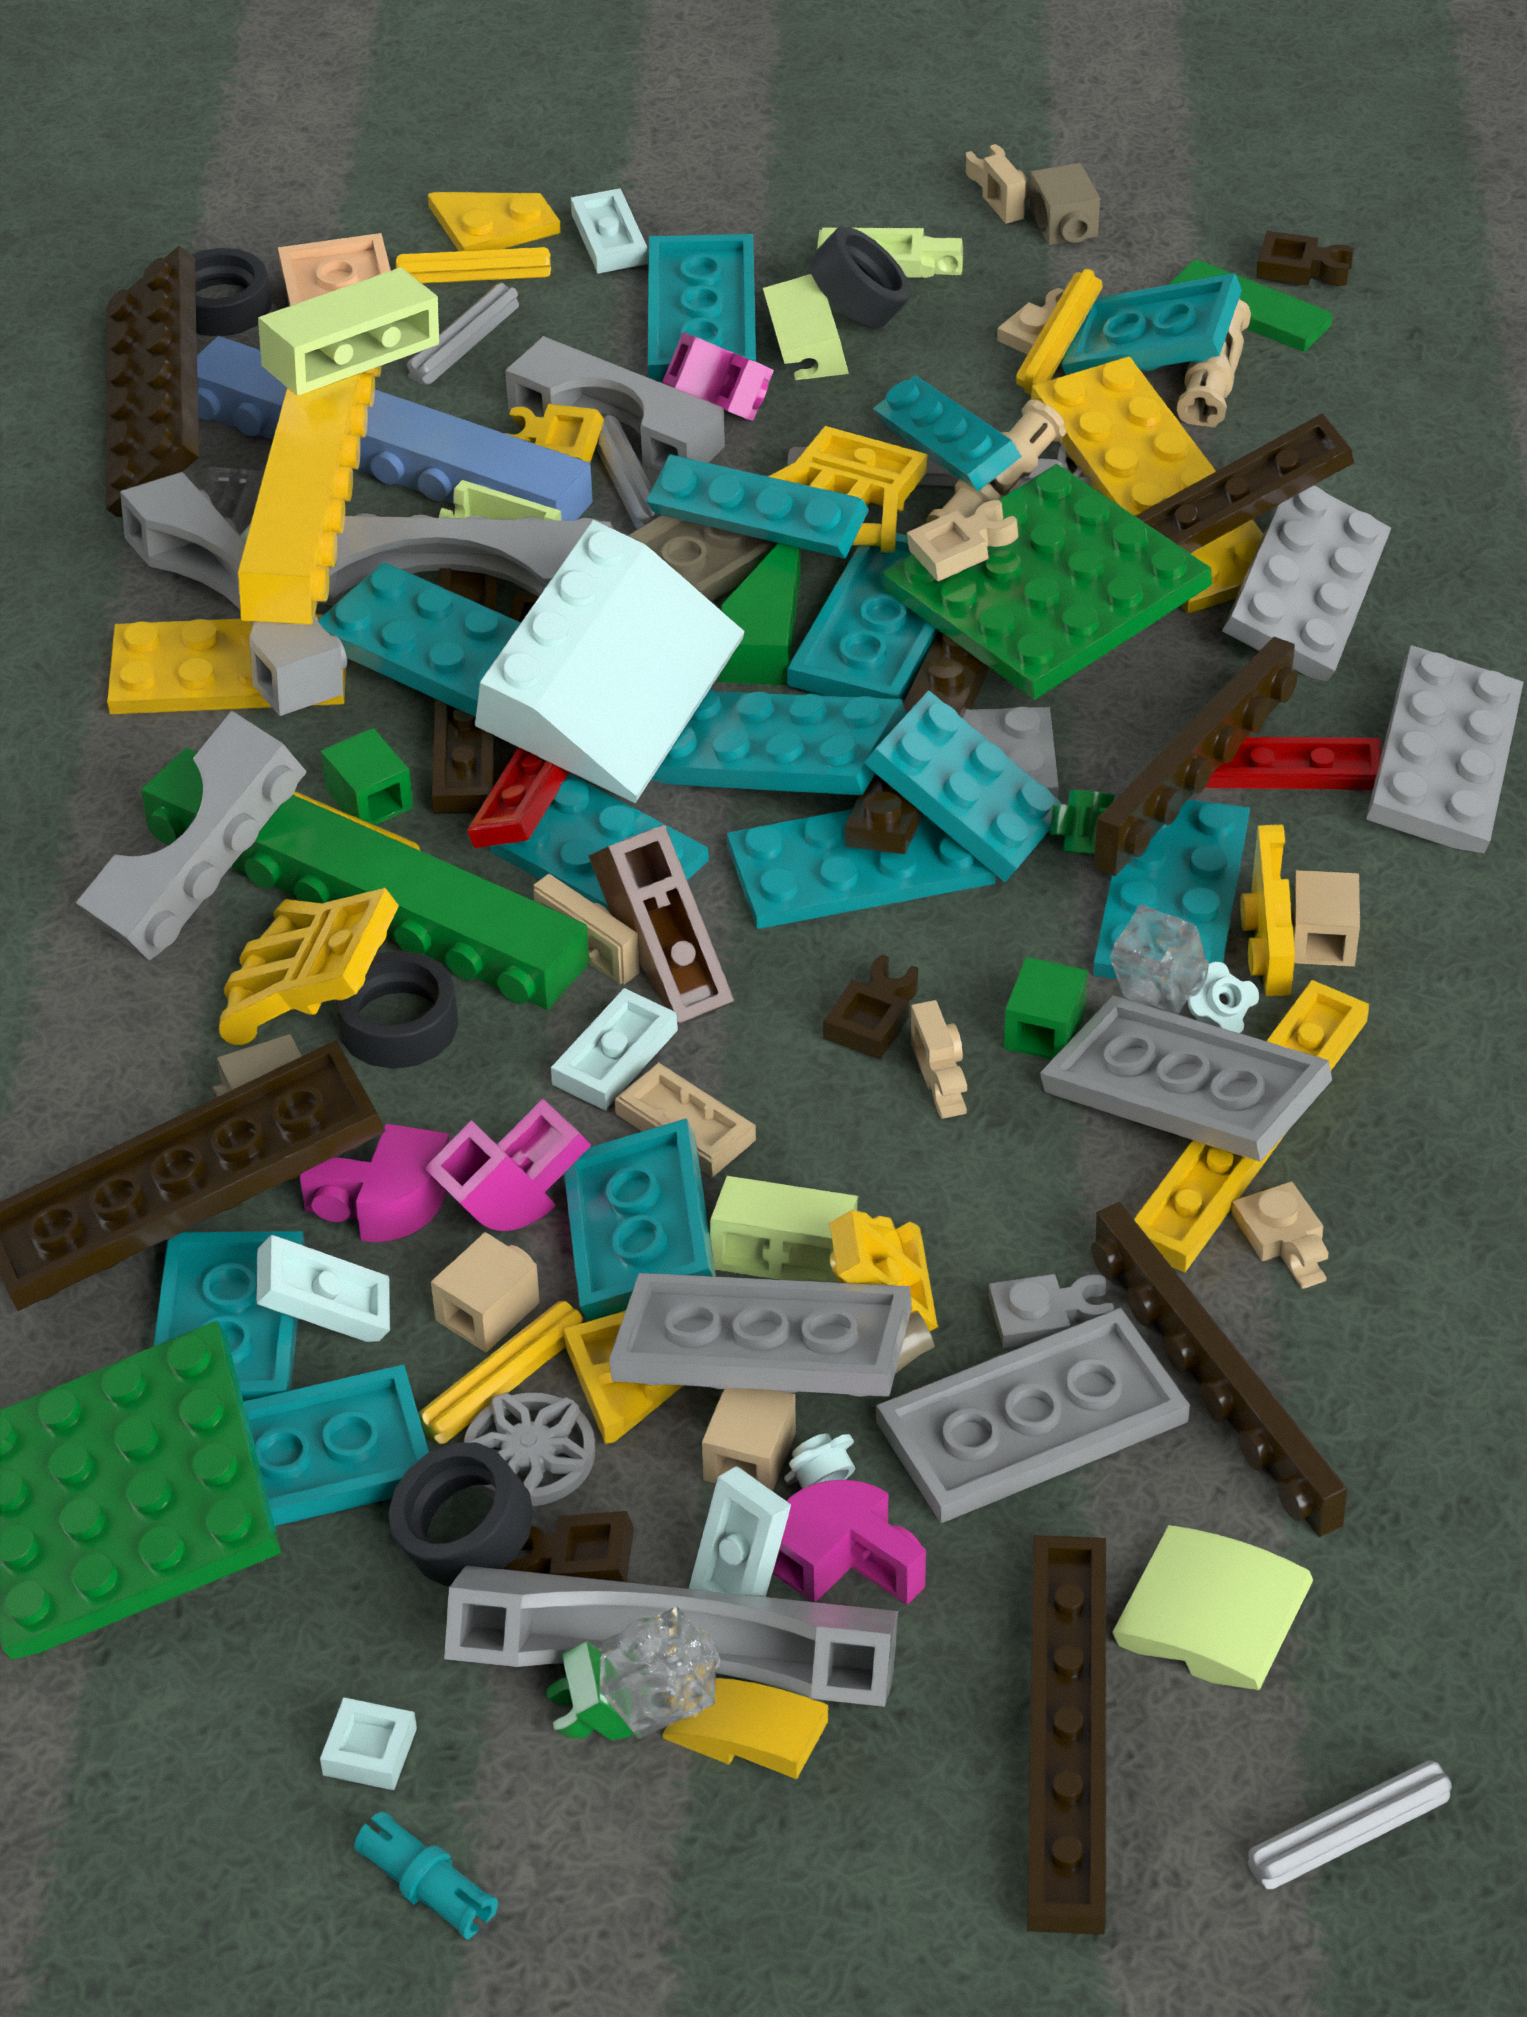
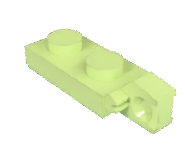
M822 228V230H819L817 249L837 228ZM854 228L874 239L888 251L900 265L906 277L921 278L922 276L927 278L934 276V274L962 275V238H933L925 236L924 228Z

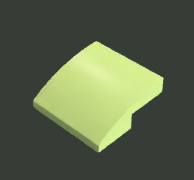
M1168 1525L1112 1633L1118 1646L1140 1655L1186 1661L1191 1675L1208 1682L1260 1690L1313 1579L1309 1570L1256 1546L1218 1534Z

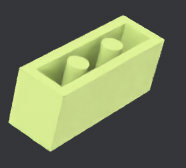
M401 267L258 317L261 366L297 396L439 345L438 296Z

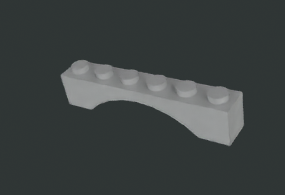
M180 472L120 491L125 539L149 567L175 572L202 582L226 596L240 609L238 570L246 542L238 534L233 521L230 518H224L215 509L210 497L204 490H198L186 475ZM314 615L312 625L249 621L253 627L249 636L253 686L279 716L343 695L342 669H345L347 666L345 649L336 635H330L318 622L316 615Z
M368 513L345 516L343 534H337L336 565L334 568L329 567L327 602L318 601L317 604L335 605L383 561L411 574L423 571H440V568L484 573L511 581L540 597L586 529L595 519L581 518L576 521H561L525 517L520 520L488 519L482 516L433 518L427 515L378 517ZM595 520L613 529L611 522Z
M465 1566L449 1587L444 1659L512 1667L564 1663L563 1653L587 1641L616 1663L667 1666L713 1672L782 1688L811 1699L885 1707L893 1679L898 1611Z

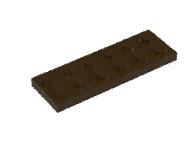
M180 246L175 248L164 259L161 257L155 259L147 267L140 280L128 290L122 289L118 291L106 307V510L116 517H123L120 491L183 472L199 458L195 258Z
M334 1040L1 1201V1278L17 1311H20L40 1300L48 1299L59 1291L102 1270L112 1268L120 1261L163 1240L171 1239L182 1231L225 1210L235 1208L243 1201L284 1181L294 1179L303 1172L335 1156L353 1150L386 1131L375 1107L337 1040Z

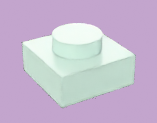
M344 1697L320 1758L323 1776L394 1790L417 1729L415 1713Z

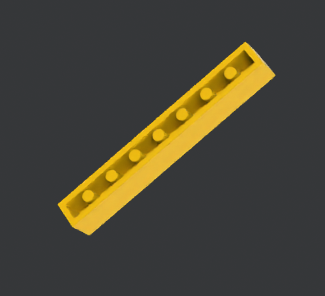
M382 365L298 396L287 388L238 570L241 621L312 625L318 601L327 602L329 594V567L334 568L336 565L337 534H343L345 501H351L352 469H358L360 438L366 437L368 425L367 407H373L375 377H380Z

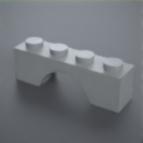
M543 336L505 370L508 409L526 407L536 417L542 418L548 404L597 409L602 417L605 418L607 415L614 416L618 421L634 428L641 435L642 464L659 471L662 470L669 454L709 463L725 447L723 407Z
M233 711L228 714L193 757L201 773L203 796L199 811L189 828L176 841L157 852L142 856L115 854L76 902L98 926L149 961L176 940L182 926L203 900L214 893L220 879L240 854L254 843L261 828L277 808L292 796L298 782L306 774V770L282 742Z

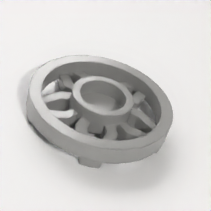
M504 1393L493 1398L492 1403L483 1409L471 1422L464 1439V1443L477 1442L492 1449H501L498 1453L515 1474L527 1476L523 1484L530 1492L532 1506L548 1504L572 1493L587 1478L595 1459L593 1429L589 1420L580 1411L579 1406L567 1397L562 1399L544 1393H521L515 1395ZM529 1410H540L535 1421H531ZM513 1414L522 1423L513 1426L505 1420L504 1416ZM559 1416L563 1417L559 1424L551 1428L546 1426ZM495 1422L497 1433L490 1432L482 1436L485 1430ZM573 1426L577 1429L583 1440V1448L567 1438ZM560 1453H564V1454L568 1455V1456L571 1457V1458H564V1457H557V1456H558V1454H560ZM545 1471L551 1474H567L557 1482L537 1488L543 1479V1472ZM476 1485L484 1494L493 1499L495 1498L496 1489L493 1485Z

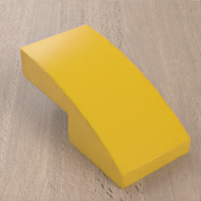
M694 1678L663 1732L662 1737L729 1765L736 1755L797 1779L828 1723V1705L799 1694L758 1683L724 1678Z

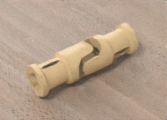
M1240 299L1220 356L1212 357L1204 362H1190L1187 367L1184 381L1187 391L1179 397L1177 404L1178 416L1187 424L1215 428L1225 418L1227 405L1224 398L1232 391L1234 373L1238 366L1244 343L1241 332L1249 326L1251 316L1249 306ZM1205 404H1207L1210 407L1208 410V414L1204 416L1203 412Z
M1029 400L1022 408V418L1009 432H1001L1013 441L1022 457L978 492L962 480H959L955 485L956 493L942 509H934L926 518L927 523L956 510L965 518H969L975 515L976 509L983 503L999 500L1017 489L1021 482L1019 478L1029 476L1036 469L1038 457L1051 442H1059L1067 433L1065 422L1059 413L1050 405L1039 400Z

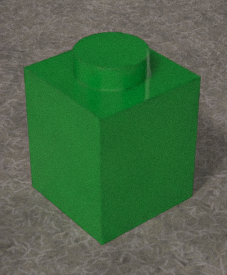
M374 728L321 750L326 791L345 813L377 825L413 809L409 768Z
M1026 957L1005 1009L1004 1049L1052 1060L1077 1034L1086 1010L1088 970Z

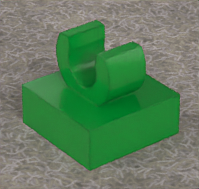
M587 1641L563 1653L562 1657L567 1677L555 1681L547 1689V1696L559 1706L573 1704V1708L567 1715L553 1722L554 1729L563 1736L573 1739L585 1738L594 1729L609 1740L626 1738L639 1732L640 1728L627 1670Z

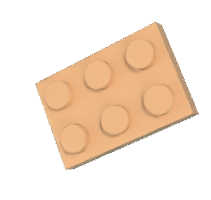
M381 233L278 247L280 267L289 306L391 271Z

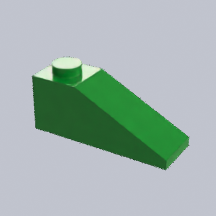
M778 543L722 604L721 611L744 631L742 641L719 674L718 683L787 685V668L791 663L801 577V548Z

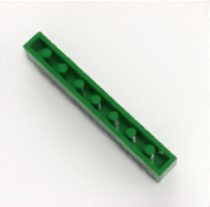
M187 747L141 789L147 827L159 841L165 844H172L183 835L195 819L202 801V777L193 759L198 752ZM293 794L277 808L259 831L254 843L247 850L243 851L231 866L246 873L251 881L259 887L270 889L274 886L296 896L299 901L322 904L386 888L399 905L387 929V938L397 942L403 951L423 954L448 965L449 969L461 979L470 981L477 978L499 988L506 998L517 1004L530 1002L548 1010L589 965L587 924Z

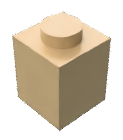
M1296 870L1292 902L1294 963L1355 966L1360 929L1359 873Z
M486 1232L431 1281L435 1320L486 1353L540 1303L537 1264L521 1248L514 1245L507 1246Z
M724 1389L702 1441L703 1481L716 1484L718 1476L737 1466L773 1491L796 1434L795 1394L779 1390Z

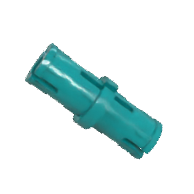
M379 1812L371 1817L372 1823L381 1829L379 1834L366 1823L361 1828L354 1843V1850L362 1857L369 1859L398 1882L399 1890L402 1892L401 1895L413 1905L419 1900L457 1929L459 1934L466 1940H469L480 1930L472 1922L475 1916L487 1923L496 1914L498 1900L490 1893L484 1892L452 1866L451 1855L439 1845L427 1847L395 1822L394 1818L387 1812Z

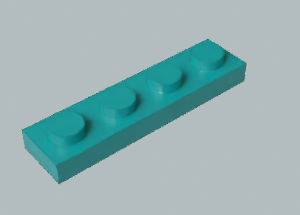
M916 375L893 386L888 391L886 398L873 408L879 419L891 431L922 453L928 454L929 458L977 492L1022 457L1010 438Z
M669 454L646 500V503L655 514L846 559L869 511L862 498L671 454Z

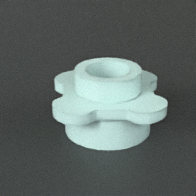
M1210 963L1203 970L1204 981L1194 989L1188 998V1008L1200 1022L1241 1033L1244 1029L1243 1017L1249 1007L1256 1005L1259 1000L1258 989L1252 982H1242L1231 975L1224 963ZM1220 994H1224L1227 996V1005H1224L1220 1002Z
M820 1434L800 1444L792 1452L794 1459L789 1463L791 1471L784 1477L787 1485L798 1481L802 1489L816 1483L830 1480H846L855 1471V1466L846 1452V1449L854 1443L851 1435H841L832 1440L829 1434Z

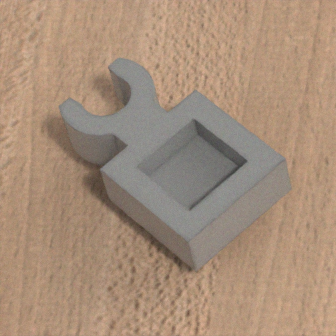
M1055 1274L989 1283L988 1296L1003 1348L1028 1345L1069 1329L1070 1322L1077 1321L1081 1324L1114 1311L1113 1303L1092 1305L1085 1301L1090 1297L1105 1295L1106 1280L1105 1276L1101 1275L1081 1277L1071 1287L1061 1289Z

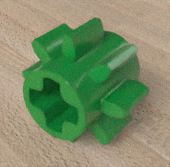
M1069 790L1068 805H1053L1050 834L1065 836L1063 852L1083 854L1084 852L1095 855L1097 818L1115 801L1114 794Z

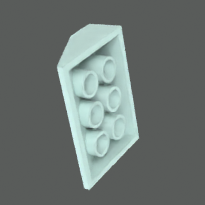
M593 520L480 681L475 726L636 803L742 641L744 631L647 545Z

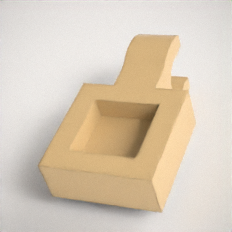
M996 144L990 146L989 157L984 159L977 158L972 151L966 152V174L983 188L982 197L1006 224L1024 219L1025 201L1029 198V185L1024 173L1021 170H1017L1005 157L1004 150Z
M1292 1181L1232 1201V1216L1261 1261L1281 1256L1302 1289L1326 1281L1324 1272L1317 1264V1262L1328 1259L1329 1254L1322 1242L1323 1224Z

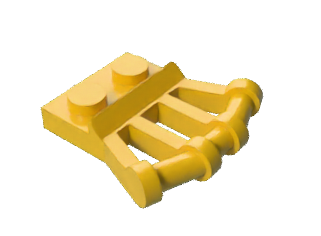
M825 426L795 463L768 477L862 498L866 506L872 504L883 507L882 524L862 523L852 545L880 546V552L895 553L897 512L904 510V501L927 473L928 454Z
M382 888L322 904L289 899L283 900L273 912L275 918L273 923L259 939L252 940L246 944L240 956L241 969L230 975L224 987V994L228 999L227 1009L220 1016L219 1033L221 1037L230 1044L244 1045L255 1038L259 1025L291 1009L314 1015L318 1012L322 1002L334 999L345 1000L356 995L365 982V975L378 948L384 942L387 929L399 907L387 889Z

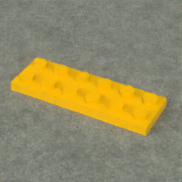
M1130 356L1032 386L1031 400L1036 399L1050 405L1064 420L1067 433L1059 442L1064 444L1066 452L1076 466L1081 467L1083 475L1090 479V485L1134 516L1216 472ZM1253 520L1190 553L1211 567L1212 585L1180 605L1187 614L1237 597L1263 536V533Z

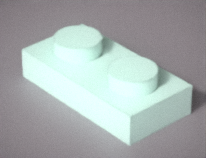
M621 188L571 197L572 217L597 274L648 264L647 245Z
M624 988L551 1067L552 1085L606 1110L678 1031L677 1013Z
M270 1235L258 1248V1305L366 1342L380 1341L390 1331L389 1276L274 1235Z
M737 1466L718 1476L689 1589L766 1597L791 1504Z

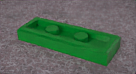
M1194 259L1168 285L1231 274V272ZM1236 275L1242 289L1239 299L1247 303L1251 312L1247 330L1305 352L1331 326L1333 312Z

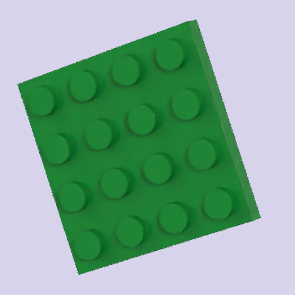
M1055 464L999 499L1002 503L1003 520L1010 516H1014L1017 519L1018 538L1005 546H987V560L940 581H937L913 554L882 572L883 586L887 593L1034 700L1212 585L1210 566L1059 464Z
M217 1320L0 1410V1640L2 1650L11 1660L44 1652L282 1553L228 1338Z

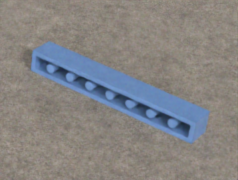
M217 336L197 355L198 418L206 421L214 419L237 427L247 436L260 435L273 440L287 387L261 366V352L259 349ZM375 389L373 407H367L368 425L366 437L360 438V462L357 470L374 475L382 483L387 485L399 484L422 492L430 500L437 502L445 500L453 503L454 488L461 480L560 510L562 521H576L593 502L591 466L589 462Z

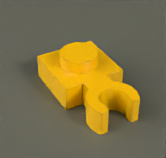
M548 404L542 418L536 417L526 407L511 408L509 415L517 425L525 426V428L515 435L504 434L590 463L605 420L597 409Z

